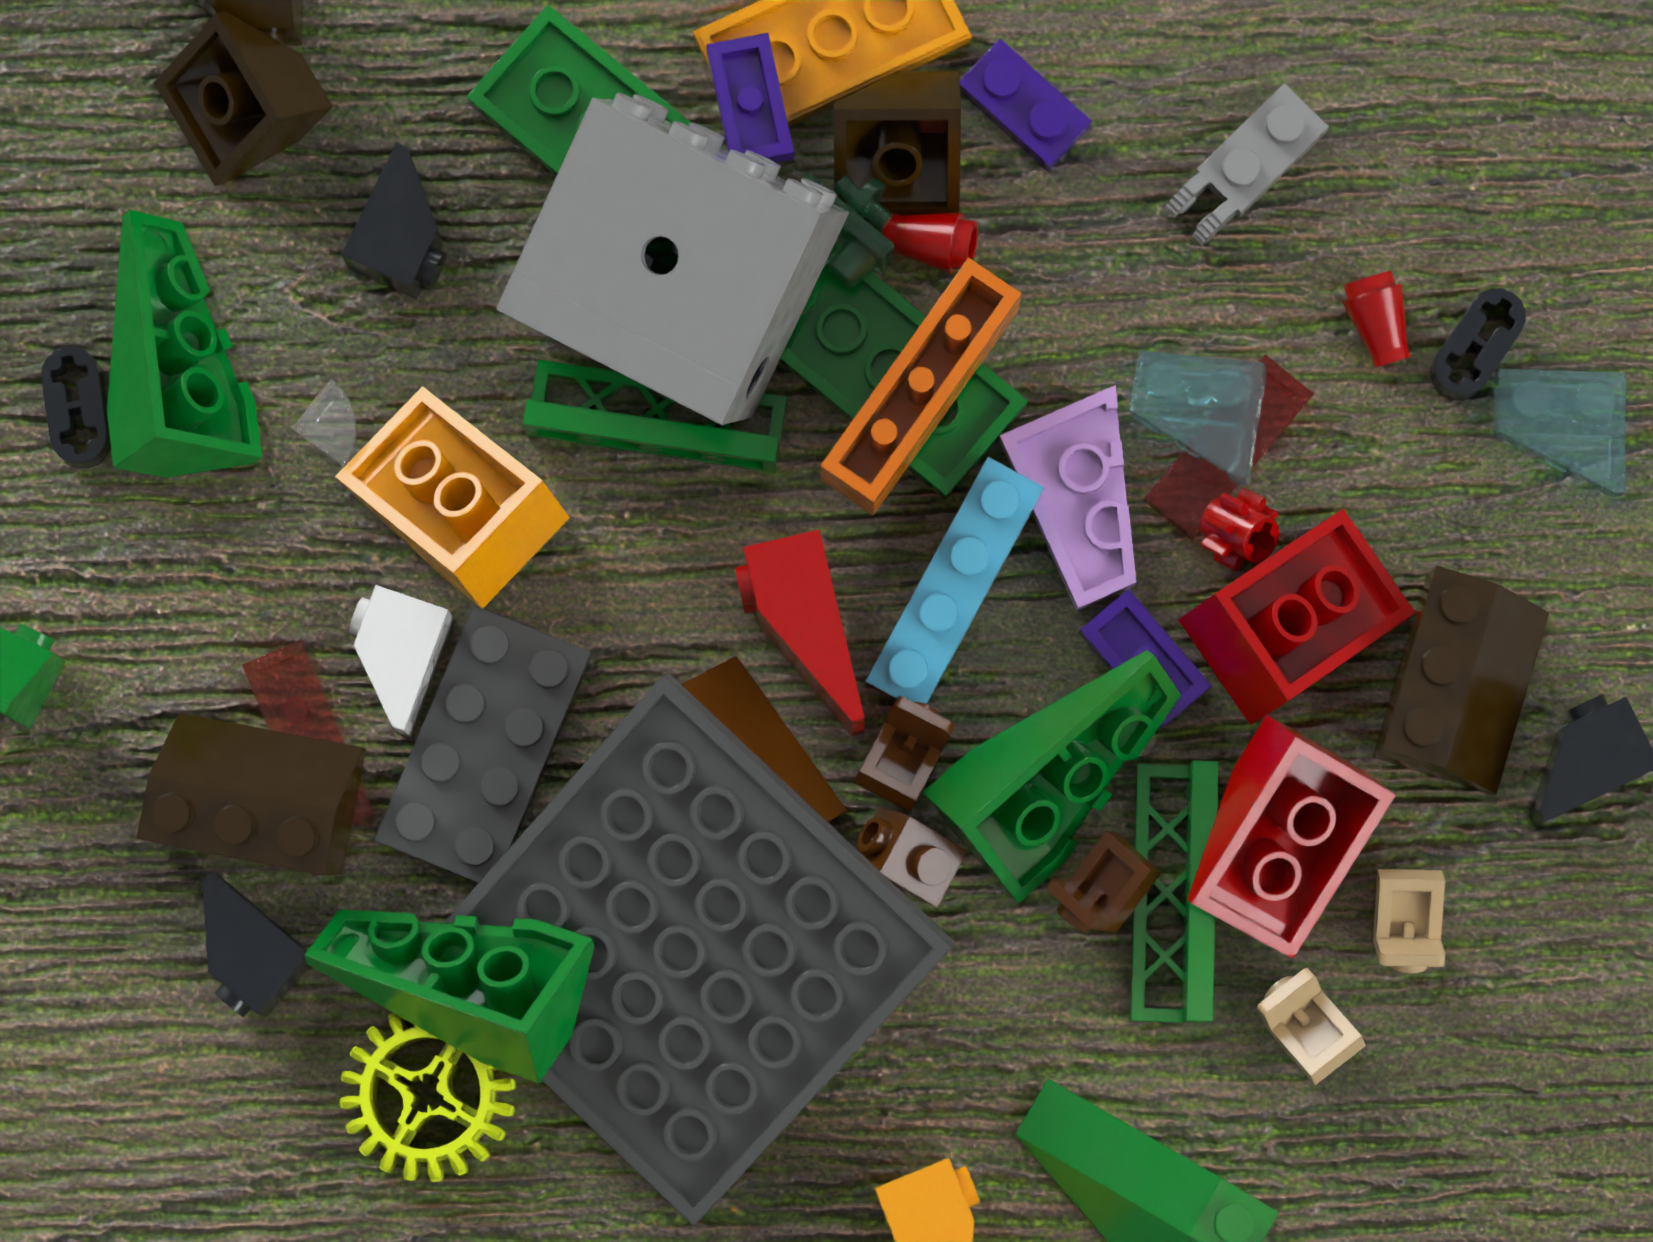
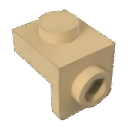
M1377 869L1373 943L1381 965L1389 966L1391 969L1402 973H1420L1425 971L1427 967H1443L1445 965V950L1441 941L1445 878L1442 870Z
M1304 968L1294 977L1287 976L1277 981L1270 987L1264 1000L1257 1006L1268 1032L1314 1085H1317L1366 1046L1362 1035L1323 993L1317 978L1308 968Z

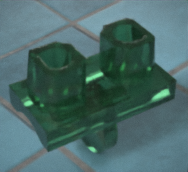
M808 172L803 177L824 186ZM843 176L833 189L849 203L846 205L836 197L833 204L848 211L849 214L838 235V239L842 241V244L827 259L825 267L849 289L867 277L873 269L882 274L894 261L890 254L894 250L895 245L863 219L864 217L868 218L882 230L893 217L890 212L878 203L886 186L876 177L871 179L861 189L848 177Z

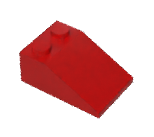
M1343 508L1210 596L1178 621L1251 726L1416 612Z
M820 529L743 547L746 565L734 568L744 614L757 612L760 628L851 736L864 734L865 718Z
M1266 715L1232 770L1187 900L1294 959L1396 794L1366 771L1271 716Z

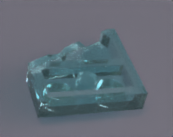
M1139 350L1129 410L1132 418L1155 433H1164L1176 442L1177 447L1197 459L1200 456L1228 474L1229 479L1236 484L1248 486L1266 381V367L1261 362Z
M1498 369L1495 373L1494 436L1521 450L1529 449L1542 458L1543 462L1564 473L1569 470L1601 487L1600 492L1610 497H1621L1625 493L1626 373Z

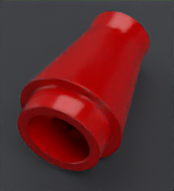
M962 212L919 215L889 213L884 226L882 248L884 251L901 254L953 275L956 269L960 270L968 257L974 261L978 242V222L966 220Z
M1392 270L1344 284L1343 287L1347 300L1343 301L1342 304L1370 353L1374 368L1411 357L1407 345L1402 283L1396 285Z

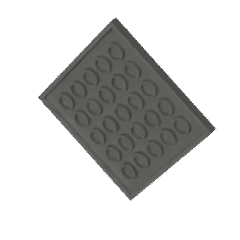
M669 673L663 675L444 922L454 923L456 915L477 916L479 925L513 927L515 918L537 919L593 939L594 951L572 1037L547 1071L542 1081L694 1226L956 944Z

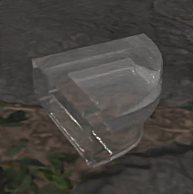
M330 379L292 429L296 434L344 468L352 459L356 449L357 424L355 413L348 397L338 384Z

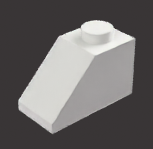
M375 585L370 600L364 597L359 600L351 620L349 633L357 636L354 647L392 727L399 734L411 738L454 618L448 609Z

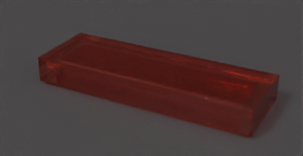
M1265 354L1146 495L1144 502L1193 541L1201 531V518L1209 503L1215 498L1220 497L1223 492L1231 495L1311 400L1314 393Z
M302 640L242 664L269 730L346 744ZM361 779L351 827L376 817Z

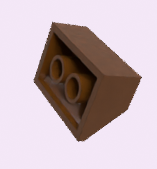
M737 656L681 684L829 824L847 812Z

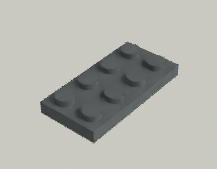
M473 605L374 841L479 883L516 841L591 661L592 653Z

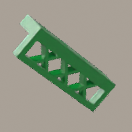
M538 359L531 400L526 399L522 423L528 437L776 473L787 396L764 393L757 408L772 410L768 435L733 430L729 424L721 425L713 420H710L703 426L671 421L665 414V411L676 404V401L667 397L658 404L650 393L658 392L617 371ZM549 378L576 381L589 400L579 407L546 402ZM588 383L606 385L607 387L595 394ZM626 388L638 390L651 409L642 416L608 412L602 402L620 389Z
M1192 761L1190 765H1136L1134 848L1148 860V852L1167 835L1185 854V871L1167 888L1157 879L1152 886L1160 894L1147 906L1146 893L1133 910L1130 1021L1208 1024L1213 1021L1215 916L1193 905L1187 898L1217 815L1219 761ZM1150 779L1187 780L1186 807L1169 823L1149 804ZM1149 817L1161 829L1150 841ZM1186 817V839L1184 841L1173 828ZM1185 880L1183 906L1172 892ZM1164 899L1184 919L1183 935L1167 951H1164L1146 932L1147 915ZM1147 945L1158 959L1145 970ZM1183 945V968L1181 969L1170 957ZM1163 963L1182 982V1009L1144 1008L1145 980Z

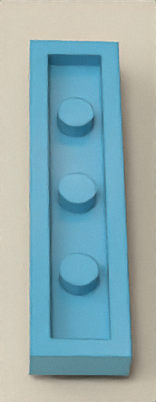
M987 457L866 679L867 683L895 698L902 696L913 702L928 703L1045 487Z

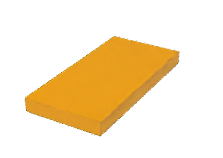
M760 0L693 31L694 39L709 70L706 44L763 33L769 34L788 127L833 107L835 102L895 72H909L971 43L972 35L954 0Z

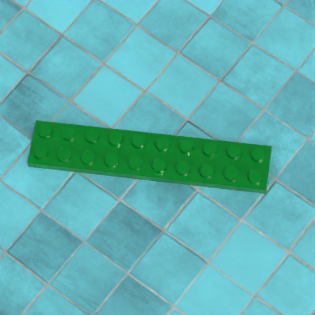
M548 4L466 96L470 106L555 176H557L592 98L614 100L617 92L632 98L634 94H637L667 108L669 112L665 118L666 121L672 124L674 121L685 125L690 123L687 118ZM835 242L779 362L852 422L926 316ZM981 363L907 469L943 499L947 500L999 439L1000 435L1006 431L1024 410L1028 400L986 365Z

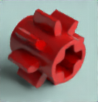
M1242 487L1237 498L1223 492L1220 497L1215 498L1209 503L1202 515L1200 529L1205 539L1201 543V547L1214 553V561L1233 571H1238L1243 560L1256 566L1259 562L1268 558L1277 545L1279 527L1275 519L1278 516V511L1266 506L1265 497L1247 488Z

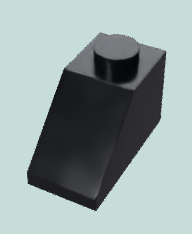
M396 143L341 255L350 270L417 300L424 284L433 287L444 267L447 253L441 251L444 244L408 147Z
M1602 694L1568 711L1573 722L1564 726L1556 733L1529 813V818L1534 827L1653 771V749L1627 697L1608 705Z
M210 871L202 880L208 973L221 983L214 993L242 1017H245L251 1009L256 1014L267 1017L310 967L306 963L304 956L308 950L223 877Z

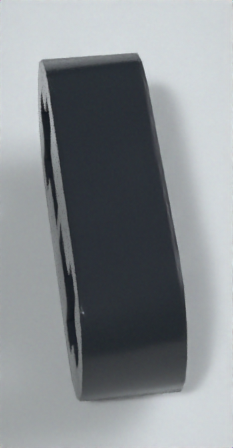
M1491 288L1480 293L1434 357L1430 367V378L1433 386L1442 396L1451 400L1469 399L1474 397L1490 379L1522 332L1526 322V310L1523 303L1513 292L1503 288ZM1499 305L1507 311L1504 322L1511 328L1510 330L1504 327L1497 328L1486 342L1477 336L1487 319L1480 312V309L1483 308L1491 312ZM1469 347L1478 353L1469 369V372L1476 377V380L1472 381L1469 378H1464L1459 384H1456L1448 378L1452 368L1445 363V360L1449 359L1450 361L1457 362Z
M65 346L52 352L42 366L41 380L49 436L54 451L67 464L75 468L88 469L99 465L107 458L111 450L104 377L100 365L87 351L78 347ZM75 362L81 371L88 372V377L78 380L80 400L73 402L69 389L63 383L57 382V377L67 374V364ZM82 413L85 427L90 432L97 433V438L87 441V452L79 454L72 444L66 443V438L76 434L74 415Z

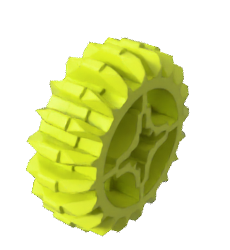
M392 1013L388 1016L394 1035L387 1038L380 1029L371 1026L366 1031V1034L378 1047L374 1053L371 1054L357 1046L353 1047L350 1055L355 1060L366 1064L363 1074L361 1075L353 1071L342 1072L341 1081L351 1085H360L359 1096H345L341 1098L340 1107L351 1110L361 1108L362 1117L351 1120L346 1124V1130L349 1134H358L369 1129L372 1135L362 1143L359 1151L364 1156H370L381 1146L385 1147L387 1151L379 1165V1168L384 1172H391L397 1165L400 1157L406 1159L403 1169L405 1180L415 1181L420 1172L421 1162H427L430 1180L432 1182H440L443 1180L444 1175L442 1161L449 1159L454 1172L462 1176L468 1173V1165L462 1154L469 1149L475 1158L483 1162L490 1157L488 1149L478 1141L484 1133L492 1139L504 1140L506 1132L501 1127L490 1122L494 1113L505 1117L514 1115V1106L507 1103H499L496 1100L497 1092L515 1090L516 1081L511 1078L496 1080L493 1071L498 1070L497 1068L483 1064L467 1055L477 1071L480 1082V1102L478 1110H475L458 1098L453 1089V1078L459 1067L457 1063L464 1052L446 1043L439 1056L435 1055L432 1062L420 1071H409L390 1061L398 1051L412 1043L423 1040H441L416 1025L407 1028L404 1018ZM403 1076L413 1082H418L421 1079L422 1082L429 1084V1076H438L440 1081L437 1084L436 1090L444 1096L443 1100L456 1107V1111L454 1112L441 1105L436 1109L434 1105L428 1104V1112H420L417 1108L420 1102L419 1095L413 1092V1087L402 1082L401 1077ZM380 1078L394 1086L403 1098V1110L397 1121L399 1125L394 1134L384 1124L378 1109L377 1087ZM437 1116L448 1117L467 1127L462 1135L446 1145L432 1149H419L410 1146L417 1132H421L429 1120Z

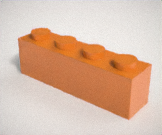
M968 257L820 465L821 481L873 516L1017 314L1022 293Z

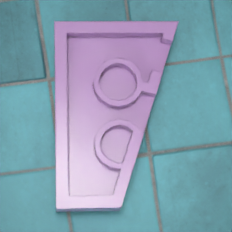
M1116 385L1006 432L999 437V442L1012 470L1045 487L1032 514L1076 611L1130 589L1137 583L1129 506H1127L1122 441H1120L1117 414Z

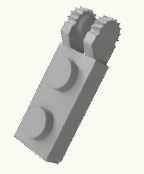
M1284 83L1196 169L1195 176L1169 200L1164 209L1175 219L1178 215L1184 214L1196 202V199L1208 188L1222 204L1212 213L1207 214L1198 223L1196 230L1192 234L1203 246L1235 215L1240 218L1324 136L1329 126Z

